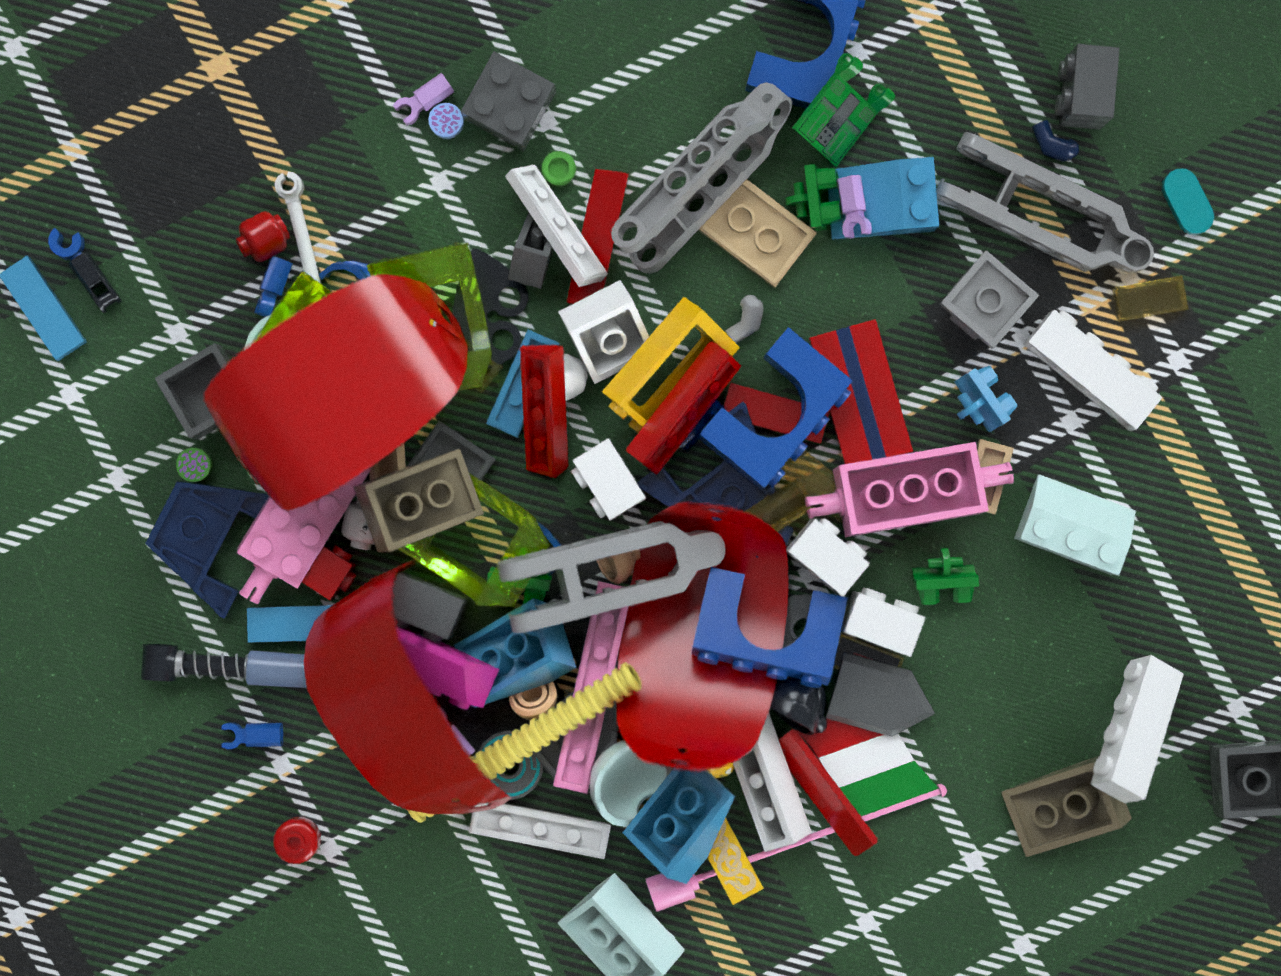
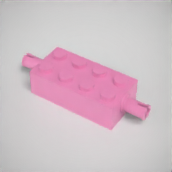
M976 442L839 465L833 469L836 484L835 493L805 497L806 507L821 506L807 510L809 519L839 513L842 517L846 538L987 512L989 510L984 488L1013 484L1014 475L999 476L1000 473L1012 471L1010 462L980 467Z
M366 469L324 497L290 511L282 510L269 496L237 547V553L253 562L255 566L254 571L239 594L247 599L253 588L257 587L250 597V601L259 604L261 597L273 578H280L298 588L356 494L354 486L362 484L371 469Z

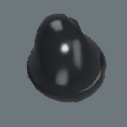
M788 676L786 680H777L770 708L785 723L803 734L823 733L827 728V720L824 717L826 693L823 684H821L820 688L808 687L800 683L801 679Z

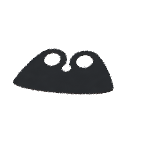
M472 249L464 262L452 311L461 326L468 346L465 375L502 364L517 354L521 345V335L518 328L508 321L498 320L492 323L487 319V314L490 311H496L501 316H516L525 309L528 302L526 286L520 282L509 280L510 269L479 249ZM513 287L519 291L521 300L516 307L505 308L500 304L499 294L502 289ZM505 329L512 333L514 342L510 349L500 351L493 346L492 336L497 330Z

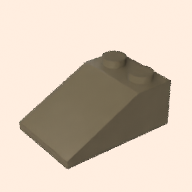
M460 449L354 486L378 552H391L484 514Z
M1100 756L1067 766L1001 792L1026 857L1120 829L1132 819L1126 803L1091 785L1095 773L1094 764Z

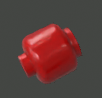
M263 211L239 225L240 237L235 240L244 257L251 255L255 261L264 262L286 249V240L290 239V235L278 214L273 216L271 213Z
M293 817L277 828L273 846L276 854L283 861L290 864H301L308 861L318 852L321 845V833L318 826L312 820L306 817Z

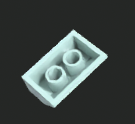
M1038 474L1014 539L1109 575L1119 576L1131 544L1136 510Z
M615 873L596 886L558 922V925L605 976H664L685 951L676 941L675 937L665 929L652 912L642 904Z

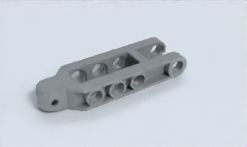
M762 83L744 101L725 106L616 221L611 232L612 240L621 251L626 254L629 253L630 260L641 272L651 274L659 271L770 155L776 135L790 114L792 108L791 98L775 85ZM779 108L781 110L780 114L773 116L775 110ZM729 125L735 126V131L730 137H719L724 127ZM741 150H752L751 156L746 161H736L737 155ZM703 151L711 152L708 161L703 164L695 163L699 153ZM722 173L728 174L725 184L719 187L713 186V180L716 176ZM685 176L686 183L680 189L672 190V182L677 177ZM699 198L704 199V204L700 210L696 212L689 211L692 201ZM631 227H637V235L630 241H623L625 231ZM647 249H656V255L651 261L642 262V255Z
M964 132L956 148L957 151L1006 176L994 201L973 190L967 192L957 186L946 183L944 178L940 180L936 188L937 199L1083 272L1110 265L1122 272L1132 274L1150 265L1154 256L1153 247L1145 237L1130 230L1121 205L978 135ZM1018 183L1100 222L1105 233L1096 251L1089 252L1070 243L1071 239L1066 236L1060 238L1040 228V223L1036 221L1030 223L1007 212L1009 209L1007 206Z
M662 521L502 560L497 563L501 581H512L556 570L562 596L561 600L537 605L536 610L517 615L509 614L512 633L533 631L685 592L697 570L713 567L721 563L725 555V544L722 537L715 532L696 530L684 533L670 523L665 524ZM666 542L674 546L677 563L673 570L668 572L669 576L650 581L640 579L636 580L634 585L618 589L608 587L602 589L603 593L583 597L576 565Z

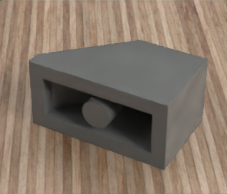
M529 212L514 247L508 279L541 289L554 249Z

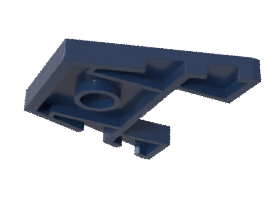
M742 401L728 413L756 434L747 406ZM723 461L684 492L679 489L664 468L657 475L650 472L637 482L639 488L668 507L684 502L729 506L747 513L777 494L775 487L771 488L768 484L764 489H758L726 461ZM708 509V510H712V511L725 512V511H721V510ZM713 517V519L716 521L721 520L720 518Z
M177 481L145 544L178 574L215 613L225 619L239 590L208 575L207 572L237 513L241 511L256 518L269 495Z

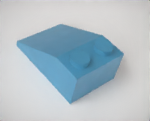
M934 157L900 159L836 169L839 178L851 175L861 176L866 205L864 216L870 221L872 231L869 235L862 234L861 226L857 223L853 229L855 238L934 232L939 227ZM838 189L828 190L829 202L840 201ZM843 215L842 221L830 224L832 239L845 238L842 231L843 222L846 219L845 215Z
M533 598L454 645L456 649L500 669L485 704L551 683L576 668L563 623L523 633H512L509 614L517 615L536 610L537 605L545 604V602Z
M678 762V763H677V764H687V765H688V763H685V762ZM673 768L622 833L666 878L687 884L707 859L735 796L708 770L687 771Z

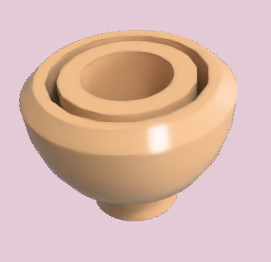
M638 549L596 561L601 572L610 582L620 584L631 575L635 567V561L640 559V551Z
M553 681L509 696V703L514 712L526 720L539 719V715L543 712L548 714V709L551 707L555 708L557 701V691Z

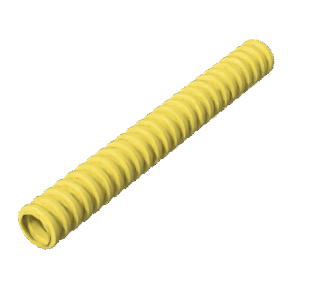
M625 662L621 665L620 670L617 668L611 671L612 675H603L602 681L599 679L595 680L593 686L587 685L584 687V692L577 691L575 697L569 696L566 698V703L559 702L557 708L551 707L548 709V714L541 713L539 719L533 718L530 720V725L523 724L521 730H513L512 736L505 735L503 741H495L494 747L491 745L487 746L485 752L479 751L476 753V758L471 756V759L483 775L493 780L497 777V773L503 774L506 771V767L509 769L513 768L515 762L521 763L524 757H531L533 751L539 752L542 746H549L551 740L557 741L560 738V734L565 736L569 733V729L573 731L577 729L578 723L583 725L587 722V718L592 720L596 717V712L602 714L605 711V707L611 708L614 706L615 701L620 703L623 700V696L630 697L633 690L636 692L641 690V680L635 669ZM452 798V801H458V800H459V799H456V798ZM407 810L410 816L420 823L426 820V816L432 817L434 815Z

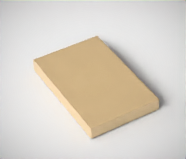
M747 179L699 229L701 233L773 288L778 285L817 234V232Z

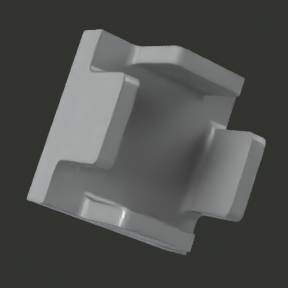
M986 250L964 273L939 305L951 314L950 320L974 340L979 338L991 349H994L1039 295Z

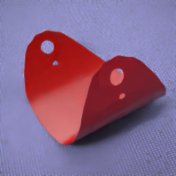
M373 275L343 287L308 305L247 346L211 381L204 392V402L224 439L257 484V480L270 498L282 510L290 511L320 499L343 486L402 445L429 422L458 392L467 369L468 346L458 320L441 298L426 283L404 276ZM439 308L445 312L451 324L445 320ZM430 319L436 322L435 327L430 324Z
M688 502L676 503L652 517L647 524L662 521L665 524H672L684 533L708 530L722 537L725 544L724 559L720 564L713 567L745 574L737 608V622L742 634L757 647L768 650L782 649L789 590L788 557L783 537L772 526L757 516L729 506ZM708 509L721 510V511H725V512L712 511V510H708ZM713 517L720 518L721 520L716 521L713 519ZM666 542L639 549L640 559L635 562L631 585L636 584L635 581L640 579L650 581L669 576L668 572H671L677 563L674 546ZM711 567L697 570L685 592L628 607L619 649L617 669L620 670L621 665L625 662L630 664L641 680L642 689L638 692L633 690L630 697L623 696V700L620 703L616 702L617 724L629 748L640 760L647 763L687 771L713 770L725 767L740 760L756 745L770 709L777 679L766 676V671L753 669L752 672H742L733 669L731 663L718 661V664L715 665L707 664L697 660L698 656L691 655ZM685 748L688 752L681 753L678 750ZM670 761L685 762V763H688V765H687V764H677V763H673V762H670Z
M415 558L369 580L370 582L341 599L317 617L306 639L304 671L307 690L323 723L347 757L370 785L394 805L405 810L427 814H466L493 809L503 805L511 797L483 775L464 750L442 711L417 674L399 638L393 612L392 589L396 574L416 565L414 562L418 559ZM452 798L459 799L460 802H453ZM490 803V804H487V805H484V806L473 807V806L479 805V804Z

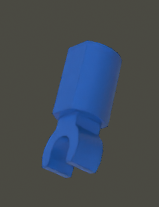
M274 256L269 259L259 287L262 293L257 302L255 314L263 317L272 314L276 297L282 295L293 263Z
M235 722L221 725L222 730H232L236 736L233 742L222 743V748L225 749L236 748L241 743H245L246 747H282L283 745L282 723H248L245 728H242Z

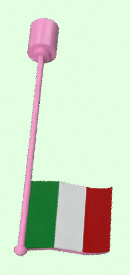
M827 718V728L823 733L807 735L797 731L814 750L823 767L864 821L937 795L944 797L947 793V789L943 784L936 785L915 762L899 734L891 737ZM828 827L807 835L795 844L766 852L762 851L747 858L752 863L835 833L832 827ZM714 869L696 876L694 874L687 884L666 878L662 873L645 880L656 912L696 898L694 891L700 889L698 882L717 874Z

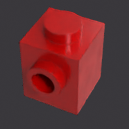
M336 544L333 549L323 546L302 583L328 600H334L340 590L346 592L357 576L352 572L356 567V564L350 561L353 555Z

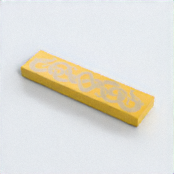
M725 817L708 855V859L730 901L735 905L763 890L764 887Z

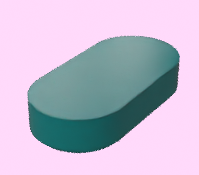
M1176 169L1166 175L1162 182V193L1179 227L1190 235H1198L1207 231L1213 224L1214 212L1196 176L1187 169Z

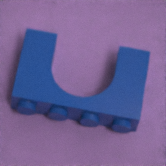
M799 0L812 4L826 16L832 34L830 46L821 56L808 62H792L756 51L745 91L752 92L758 85L770 83L791 98L792 105L807 109L835 72L840 56L845 53L843 51L846 41H854L859 21L853 19L857 7L863 8L866 0Z
M789 327L770 348L763 359L786 377L799 393L801 415L795 428L790 433L780 437L768 438L759 436L750 431L724 408H721L697 436L699 440L760 490L764 489L767 484L773 488L786 473L781 467L789 458L794 462L808 446L803 442L811 431L817 435L829 421V418L825 416L828 410L833 405L839 408L851 394L847 387L853 380Z
M711 567L691 655L698 656L697 660L707 664L715 665L718 664V661L731 663L733 669L742 672H752L753 669L766 671V676L777 680H786L788 676L801 679L800 683L808 687L820 688L821 684L828 686L848 598L813 590L804 631L801 636L788 647L777 650L763 649L755 646L744 637L737 622V608L745 574Z

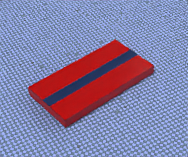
M876 319L810 337V345L853 380L847 387L851 394L839 408L833 405L829 409L844 465L913 452Z

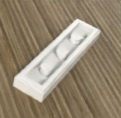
M535 165L511 169L505 177L577 285L581 287L602 281L608 275L607 271Z
M490 803L475 805L474 807L484 806ZM504 803L493 809L472 813L469 833L604 859L611 824Z

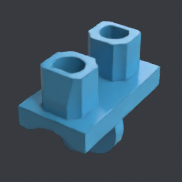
M986 366L979 370L974 368L954 381L962 393L957 398L964 407V409L957 413L958 417L961 420L970 415L976 425L982 422L988 432L1011 420L1009 415L1017 407V403L1010 394L1006 392L996 398L989 388L998 381V376L991 366Z

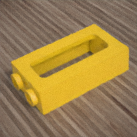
M683 297L602 392L612 401L608 407L623 420L629 416L632 420L628 425L639 433L709 342L716 343L729 352L731 356L740 347L700 307ZM695 327L701 333L698 343L644 405L638 406L631 399Z

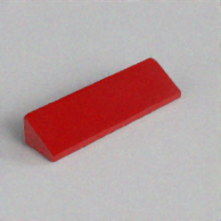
M595 169L581 234L608 273L614 248L611 232L621 215L629 173ZM607 276L600 282L581 287L577 285L572 277L566 303L574 304L604 289Z
M709 342L628 445L626 451L657 475L739 371L741 365L729 352L716 343Z
M559 345L520 347L526 470L556 478L568 467L564 348Z
M792 729L780 738L779 742L790 772L852 855L858 856L878 842V838L798 732Z

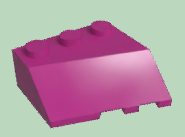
M397 626L400 641L417 674L431 694L440 696L443 693L450 697L449 703L468 710L470 705L484 707L500 669L441 641L438 643L421 636V632L412 628L404 629Z

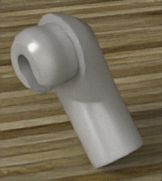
M747 295L741 300V321L725 330V333L735 343L740 342L760 328L764 308L762 302L754 295Z

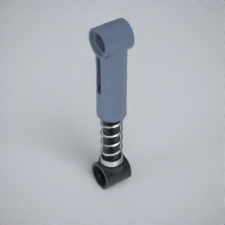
M143 644L142 680L176 681L177 677L183 676L186 678L189 675H196L199 679L203 676H210L212 679L221 676L226 680H229L231 677H238L240 681L245 679L247 685L307 688L304 671L305 654L250 651L246 657H238L237 653L235 656H224L223 652L221 656L210 655L209 652H207V655L196 654L195 651L193 654H187L184 650H179L176 645Z

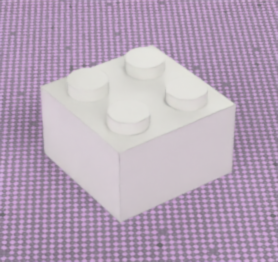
M621 280L558 311L594 384L619 372L649 337L636 306Z
M609 438L573 460L576 468L571 470L582 489L587 486L591 489L595 497L589 501L600 518L607 515L611 521L646 499Z
M821 518L819 521L810 519L786 548V552L835 594L844 596L869 566L870 563L864 559L867 553L852 540L844 543L839 539L837 535L840 530L827 519Z
M864 587L861 593L853 591L844 613L841 631L911 657L925 620L924 616L917 614L919 607L900 600H895L894 605L884 602L886 595Z

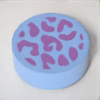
M441 103L431 110L429 125L436 136L443 139H451L461 132L464 119L457 106L451 103Z

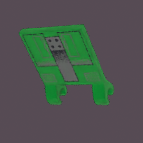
M847 52L840 56L833 75L792 127L793 130L835 167L838 166L877 113L890 105L895 98V94L890 88H885L879 83L872 87L867 101L857 93L847 81L862 70L863 63L858 57H853Z

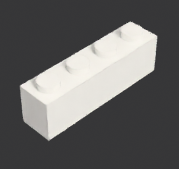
M1056 310L1049 312L1023 345L1127 430H1137L1163 398L1156 392L1158 389L1157 385L1145 376L1138 378L1129 370L1131 368L1130 363L1120 355L1114 354V356H1111L1102 348L1105 344L1097 336L1090 332L1085 335L1076 327L1078 322L1070 314L1063 310L1060 313Z
M1152 655L1130 660L1124 671L1125 679L1121 692L1114 702L1115 710L1111 723L1104 733L1105 742L1100 757L1094 764L1095 773L1091 782L1092 786L1123 803L1145 800L1184 675L1182 672Z
M768 712L756 745L740 760L733 763L765 852L795 844L812 833Z

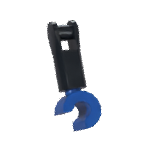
M54 228L48 237L50 249L58 257L64 260H71L68 266L99 309L105 314L107 307L116 301L121 303L122 300L91 255L88 252H83L85 242L79 232L73 235L71 246L63 248L62 242L64 237L60 231ZM104 283L108 291L97 297L93 290Z

